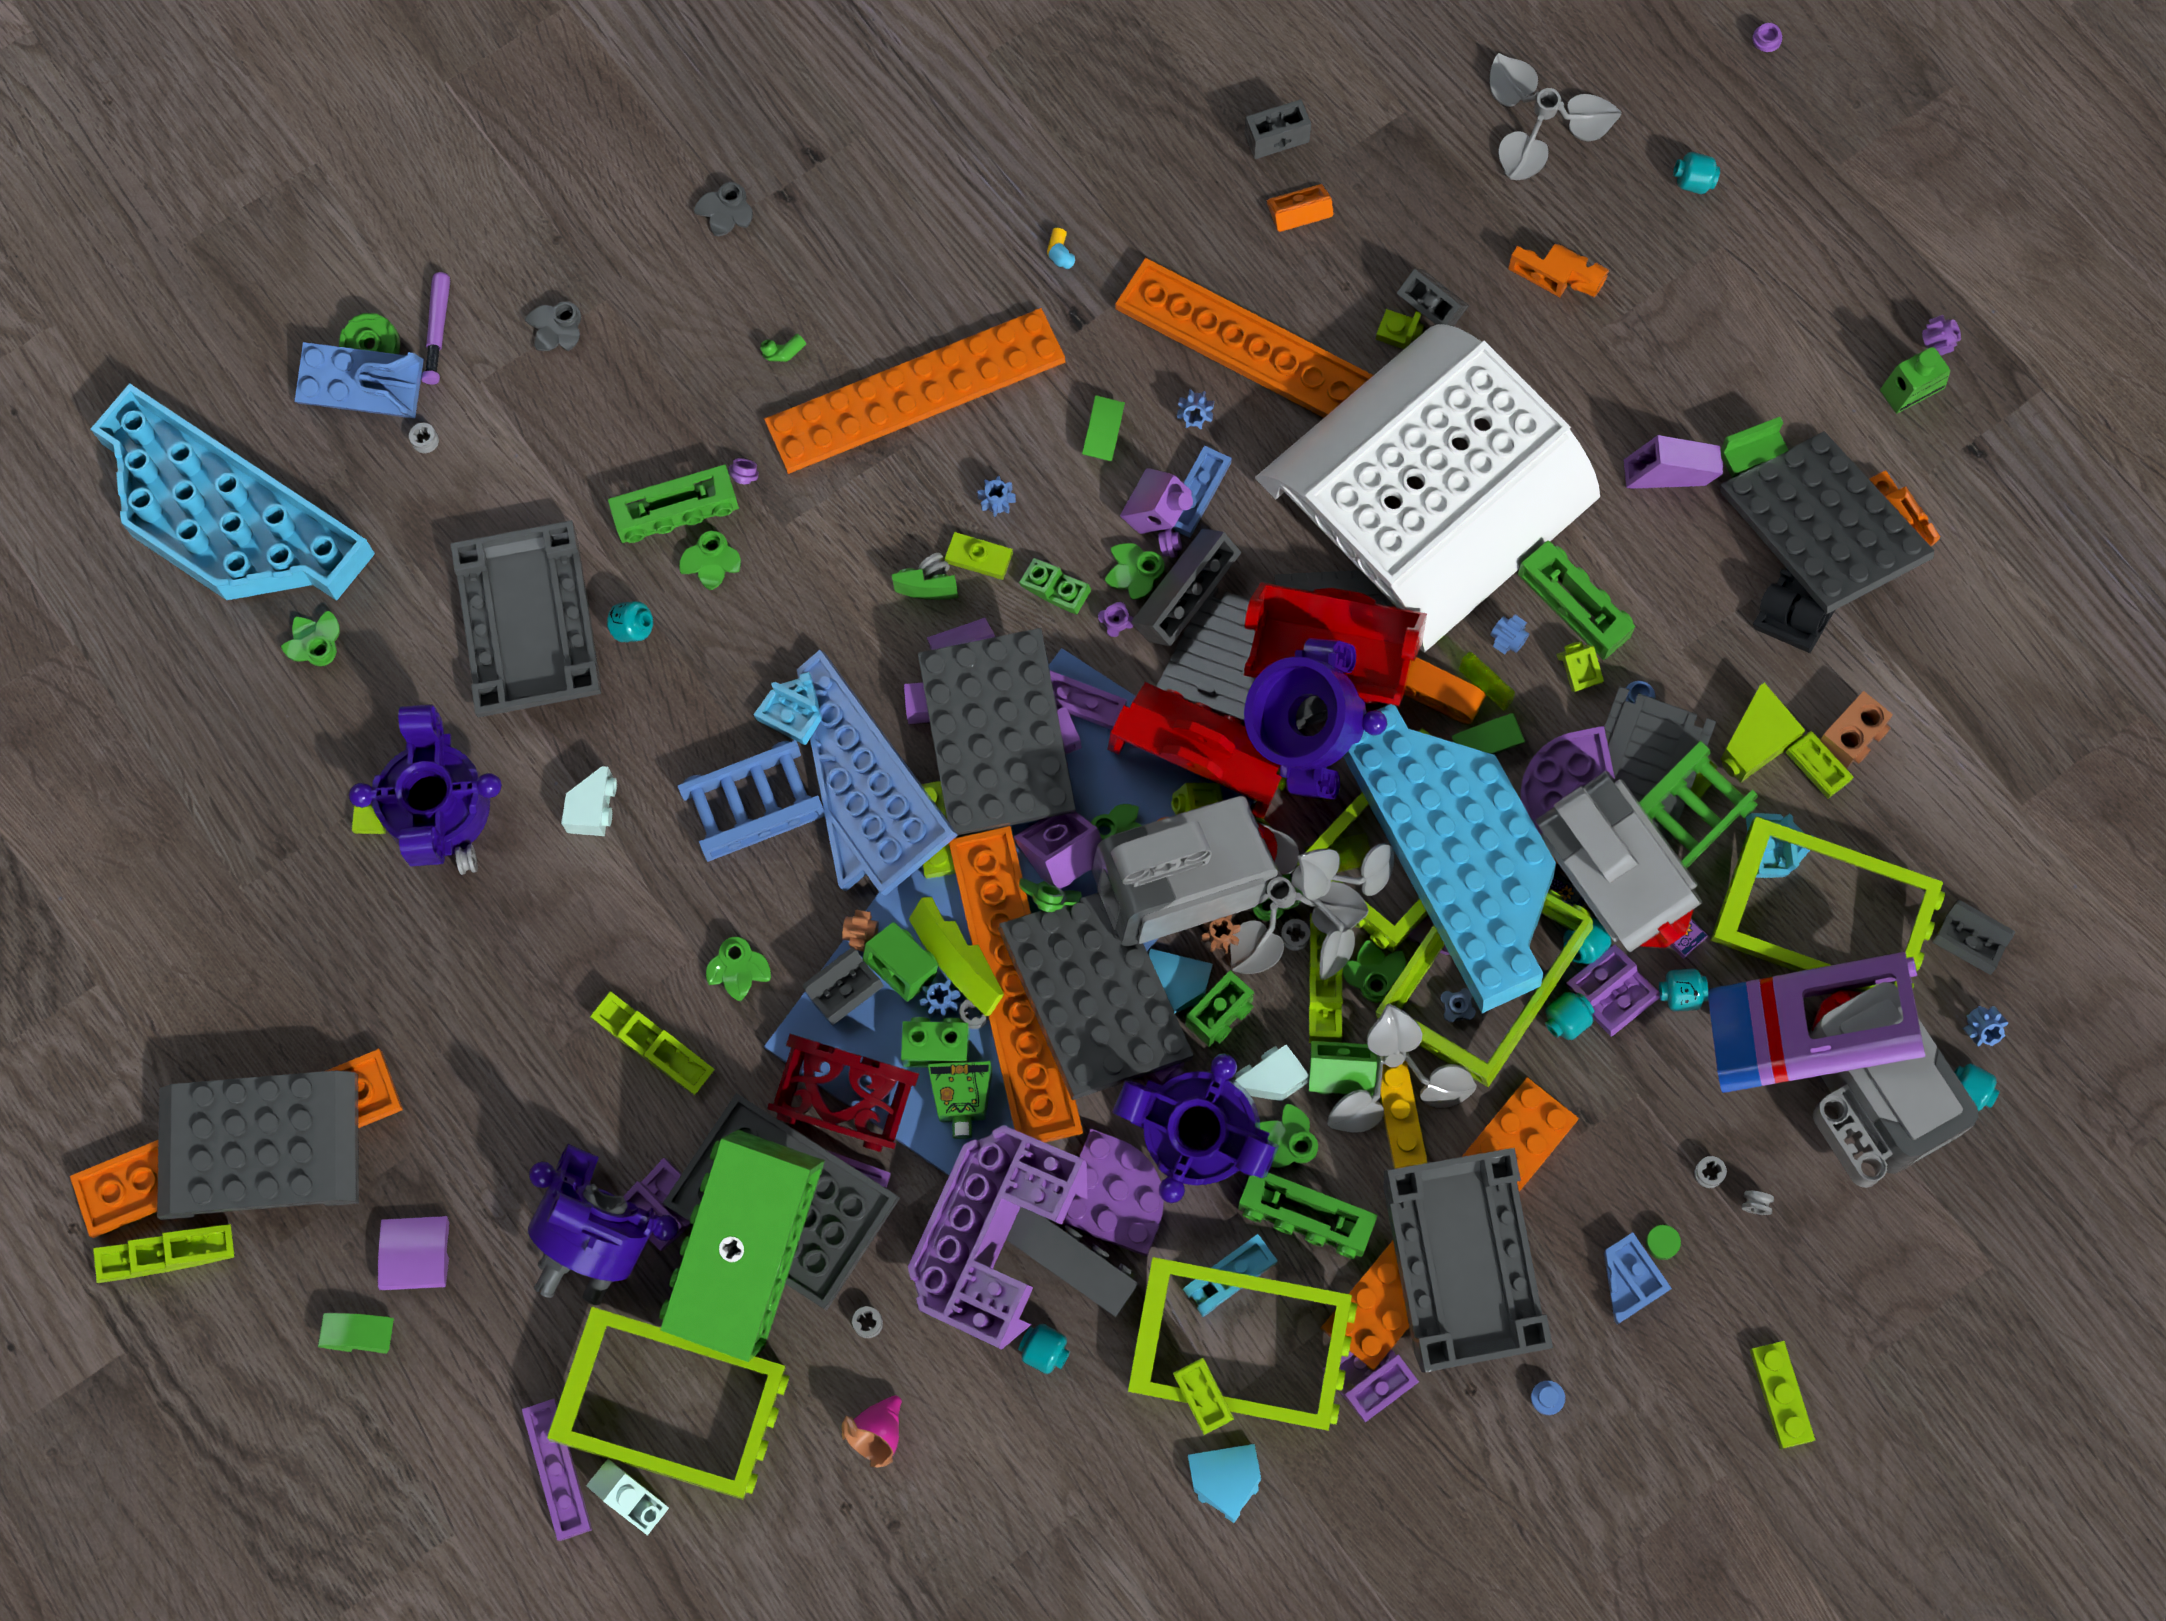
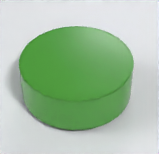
M1668 1225L1654 1227L1646 1237L1648 1252L1660 1260L1672 1258L1681 1246L1678 1232Z

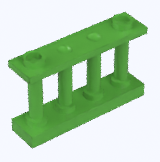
M1701 741L1639 802L1651 820L1655 818L1690 851L1681 861L1686 869L1740 815L1743 818L1747 817L1758 805L1754 801L1758 795L1753 789L1744 796L1709 763L1711 760L1708 756L1711 754V751ZM1693 771L1697 774L1700 772L1735 805L1723 820L1687 787L1688 783L1685 779ZM1670 793L1674 797L1678 795L1713 829L1700 843L1664 810L1665 805L1661 802Z

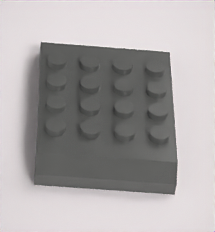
M573 521L450 543L454 571L458 578L473 681L471 688L476 716L479 718L601 694V680L583 567Z
M335 1070L177 1083L159 1088L157 1218L165 1220L194 1217V1214L313 1204L334 1206L359 1203L357 1073Z
M1515 1148L1384 1171L1383 1188L1414 1355L1421 1372H1430L1553 1348L1547 1314H1542L1517 1181H1521Z

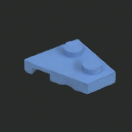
M1633 1232L1604 1251L1613 1316L1617 1325L1672 1289Z

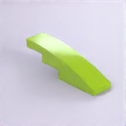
M921 897L909 917V921L921 942L934 955L940 969L959 991L985 1016H990L1004 996V993L979 945H967L956 921H944L933 898Z
M1310 913L1309 1043L1311 1041L1341 1043L1343 968L1328 979H1320V955L1327 934L1321 932L1314 925L1312 913Z
M611 991L589 1017L693 1095L699 1091L715 1070L672 1035L660 1029L639 1011H635Z
M231 1224L162 1233V1236L129 1240L128 1244L93 1248L96 1283L165 1273L234 1258Z

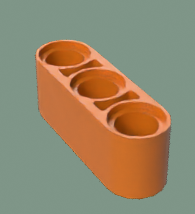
M1418 657L1411 663L1404 695L1461 723L1471 724L1486 697V694L1480 688Z

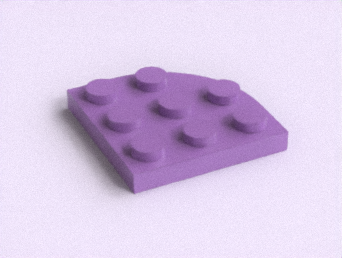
M1604 726L1559 736L1544 745L1530 761L1522 780L1521 802L1540 834L1543 832L1535 820L1552 809L1555 803L1578 787H1583L1604 771L1610 772L1615 779Z
M1090 1129L1080 1154V1158L1087 1161L1088 1200L1075 1195L1062 1225H1068L1070 1228L1148 1257L1163 1214L1164 1200L1159 1195V1185L1161 1183L1159 1176L1149 1159L1136 1147L1115 1137Z

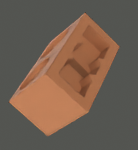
M1863 691L1824 733L1820 741L1847 769L1853 761L1860 764L1869 754L1871 749L1867 746L1873 739L1880 742L1888 733L1891 727L1887 723L1893 714ZM1865 716L1870 718L1873 721L1874 725H1866L1862 721L1861 717ZM1841 738H1847L1851 740L1854 744V747L1850 748L1845 746L1842 743Z

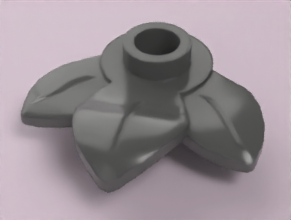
M734 182L723 184L718 192L704 194L694 208L696 215L710 217L711 231L717 237L728 234L735 224L747 228L753 218L752 208L746 202L747 196L744 188ZM731 196L737 197L734 200H727Z
M560 302L555 307L542 305L531 311L525 318V322L539 329L535 338V348L538 351H550L559 344L564 350L570 351L580 339V332L577 326L581 322V312L573 303ZM566 315L572 316L568 320H562V318Z

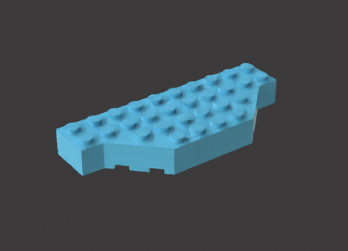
M130 383L91 428V431L101 444L114 452L117 458V486L122 510L120 511L121 523L130 535L225 600L314 585L337 601L375 554L365 538Z
M1389 704L1378 709L1387 718L1388 725L1386 730L1380 735L1375 736L1369 735L1364 730L1361 740L1353 744L1343 757L1388 841L1393 846L1395 854L1481 1013L1541 987L1543 971L1529 947L1554 877L1556 862L1497 757L1487 752L1408 729L1395 705Z

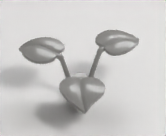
M1500 53L1496 55L1493 61L1489 83L1491 93L1496 101L1504 106L1512 107L1520 100L1524 103L1536 100L1534 112L1538 118L1530 137L1524 132L1515 131L1506 135L1499 146V161L1506 176L1511 180L1530 178L1544 167L1549 154L1548 146L1543 141L1535 140V137L1543 119L1553 118L1558 110L1564 119L1570 120V132L1576 138L1583 141L1600 139L1621 116L1622 112L1611 102L1591 94H1580L1571 98L1567 105V113L1564 103L1561 102V96L1555 89L1545 88L1532 95L1538 85V76L1533 67L1528 63L1509 58Z
M1263 823L1260 824L1270 829L1277 841L1278 853L1275 865L1278 869V874L1267 885V895L1272 901L1270 904L1271 913L1268 929L1262 922L1253 920L1242 923L1240 925V932L1233 934L1238 937L1239 944L1237 946L1230 943L1231 969L1241 974L1263 972L1273 967L1281 958L1284 942L1280 936L1272 933L1276 925L1278 907L1288 908L1296 900H1299L1308 906L1315 907L1312 912V920L1321 932L1328 934L1330 931L1336 930L1335 924L1315 903L1307 900L1301 893H1297L1291 882L1282 877V875L1293 872L1298 865L1300 852L1295 841L1288 835L1272 829ZM1331 882L1328 893L1318 898L1342 922L1344 929H1352L1369 912L1362 896L1344 883Z
M1381 843L1370 849L1362 863V876L1358 878L1336 875L1340 860L1339 854L1332 849H1316L1298 856L1300 865L1292 875L1291 882L1293 887L1301 890L1304 897L1315 903L1336 926V930H1332L1327 934L1322 945L1320 955L1321 980L1328 979L1346 965L1354 950L1355 936L1351 929H1344L1342 922L1318 898L1328 893L1331 887V880L1358 885L1363 884L1362 892L1367 896L1380 892L1389 881L1394 867V850L1391 845Z
M1387 1004L1382 1015L1371 1027L1367 1035L1368 1048L1373 1053L1379 1055L1377 1056L1374 1094L1371 1096L1366 1090H1356L1345 1095L1330 1112L1327 1124L1332 1129L1357 1133L1370 1130L1381 1121L1384 1109L1377 1100L1380 1098L1383 1064L1389 1067H1397L1406 1061L1421 1083L1425 1084L1420 1091L1421 1100L1435 1108L1452 1107L1463 1102L1476 1090L1477 1084L1467 1069L1456 1064L1440 1066L1431 1073L1430 1078H1426L1409 1055V1051L1416 1049L1422 1040L1420 1026L1409 1014L1396 1006Z

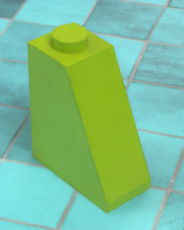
M1765 682L1756 691L1721 757L1725 771L1731 777H1736L1740 783L1796 743L1805 732V729Z

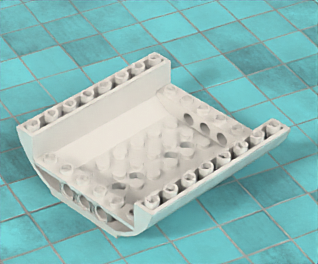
M1437 324L1428 328L1255 477L1275 500L1285 492L1397 608L1427 613L1423 642L1420 647L1424 653L1518 571L1521 563L1546 541L1553 540L1600 498L1599 484L1594 469L1582 446L1571 432V427L1485 341L1481 342L1459 328L1444 324ZM1479 418L1486 419L1490 424V429L1487 431L1478 430L1474 425V421ZM1454 438H1463L1468 443V448L1457 450L1453 447L1452 440ZM1412 476L1419 477L1423 481L1424 486L1421 489H1412L1407 484V479ZM1388 496H1395L1400 500L1401 506L1397 509L1388 508L1385 505L1384 499Z

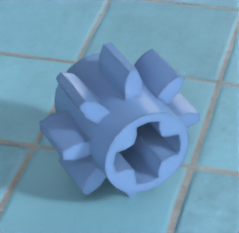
M1189 390L1187 399L1179 398L1178 406L1181 408L1178 410L1177 418H1184L1186 428L1197 426L1199 429H1202L1205 420L1212 421L1213 413L1211 410L1214 408V401L1207 400L1205 391L1194 393L1192 390Z
M997 476L996 480L990 482L985 479V490H978L977 492L978 499L983 500L981 502V510L989 509L993 512L994 517L997 516V513L1003 511L1009 513V503L1016 502V495L1010 493L1013 490L1012 483L1008 482L1005 484L1001 481L1000 476Z
M1517 615L1510 619L1503 616L1490 634V636L1495 638L1493 647L1504 655L1510 649L1517 653L1529 637V633L1524 630L1527 622Z
M934 978V984L929 988L922 986V991L927 995V998L921 999L920 1004L921 1007H930L928 1010L930 1018L936 1013L942 1015L944 1019L947 1017L946 1013L950 1010L958 1011V1007L953 1000L958 999L960 994L957 990L950 991L952 986L951 980H947L943 984L938 983L937 978ZM937 994H942L944 1003H937Z
M1978 1006V1008L1966 1016L1969 1025L1963 1029L1977 1046H1980L1982 1043L1993 1046L2005 1037L2003 1027L2008 1025V1021L1995 1006L1990 1007L1989 1010Z

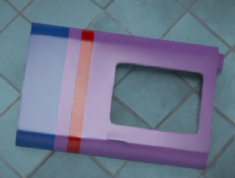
M1900 952L1709 988L1708 1001L1717 1072L1722 1093L1926 1057L1911 977L1917 976L1914 957L1907 958L1906 952ZM1897 981L1903 1013V1021L1901 1023L1818 1039L1809 1037L1803 998L1834 993L1840 990L1872 986L1883 982Z

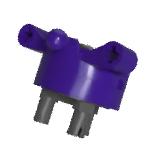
M567 1144L556 1166V1171L551 1164L543 1161L534 1164L529 1171V1179L534 1186L538 1188L548 1187L528 1226V1234L531 1240L544 1252L541 1260L538 1262V1267L543 1271L534 1285V1290L540 1292L541 1288H543L540 1294L544 1297L552 1298L564 1273L573 1270L591 1277L582 1297L590 1304L600 1305L611 1282L621 1281L629 1277L652 1232L658 1240L669 1241L677 1235L679 1228L677 1221L670 1215H654L653 1208H650L649 1211L638 1208L635 1204L626 1201L623 1196H615L597 1188L595 1184H590L598 1156L570 1144Z

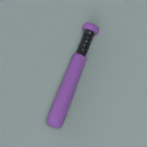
M444 272L435 273L431 282L426 348L428 349L426 370L421 375L422 382L430 385L437 384L440 380L437 367L439 350L442 349L450 289V277Z

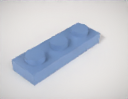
M1204 445L1184 481V484L1191 490L1193 504L1189 510H1183L1177 523L1172 527L1174 531L1189 538L1191 537L1231 465V457Z

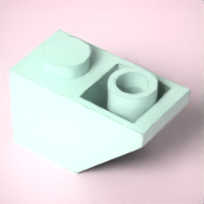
M600 767L566 793L561 824L567 833L605 836L606 826L610 827L612 822V808H609L610 796L614 797L617 789V780L613 778L609 767Z
M1284 1045L1280 1049L1277 1046L1269 1049L1261 1056L1262 1062L1253 1068L1251 1065H1247L1234 1076L1236 1078L1235 1081L1244 1087L1250 1096L1283 1101L1306 1085L1310 1075L1289 1047Z
M610 1459L605 1461L586 1485L602 1501L646 1535L651 1532L669 1509L667 1505Z

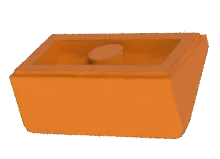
M1323 184L1266 200L1278 232L1333 216L1332 198Z

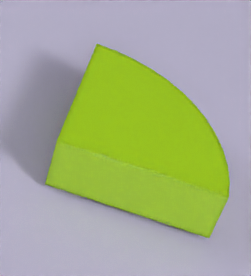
M369 805L364 808L354 806L352 822L354 834H386V829L376 816L373 806Z

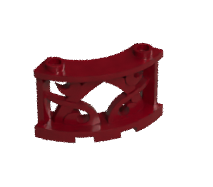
M789 1034L786 1046L791 1047L774 1103H769L767 1109L777 1112L776 1118L780 1121L795 1125L797 1119L864 1140L863 1147L878 1152L882 1151L883 1146L895 1149V1137L911 1086H916L919 1074L864 1056L862 1062H860L862 1057L860 1055ZM827 1062L830 1065V1072L825 1076L815 1077V1072L823 1073L821 1065ZM845 1065L850 1066V1084L854 1091L864 1099L847 1109L832 1113L825 1104L817 1083L822 1084L834 1080L842 1072ZM869 1075L872 1082L866 1087L874 1090L872 1093H868L860 1086L859 1081L862 1076ZM897 1081H899L892 1104L890 1106L882 1100L894 1088ZM798 1082L805 1083L806 1089H800L796 1092ZM800 1095L802 1097V1104L799 1107H792L791 1104L794 1096ZM876 1105L889 1112L882 1134L870 1131L866 1124L869 1119H875L878 1123L881 1122L879 1115L871 1110ZM813 1106L822 1119L805 1113ZM855 1118L857 1130L838 1124Z

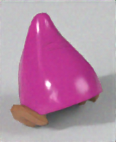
M897 1395L870 1406L854 1419L846 1416L842 1422V1439L846 1438L851 1448L870 1460V1467H883L893 1462L892 1457L896 1452L899 1442V1411L902 1403L901 1398Z

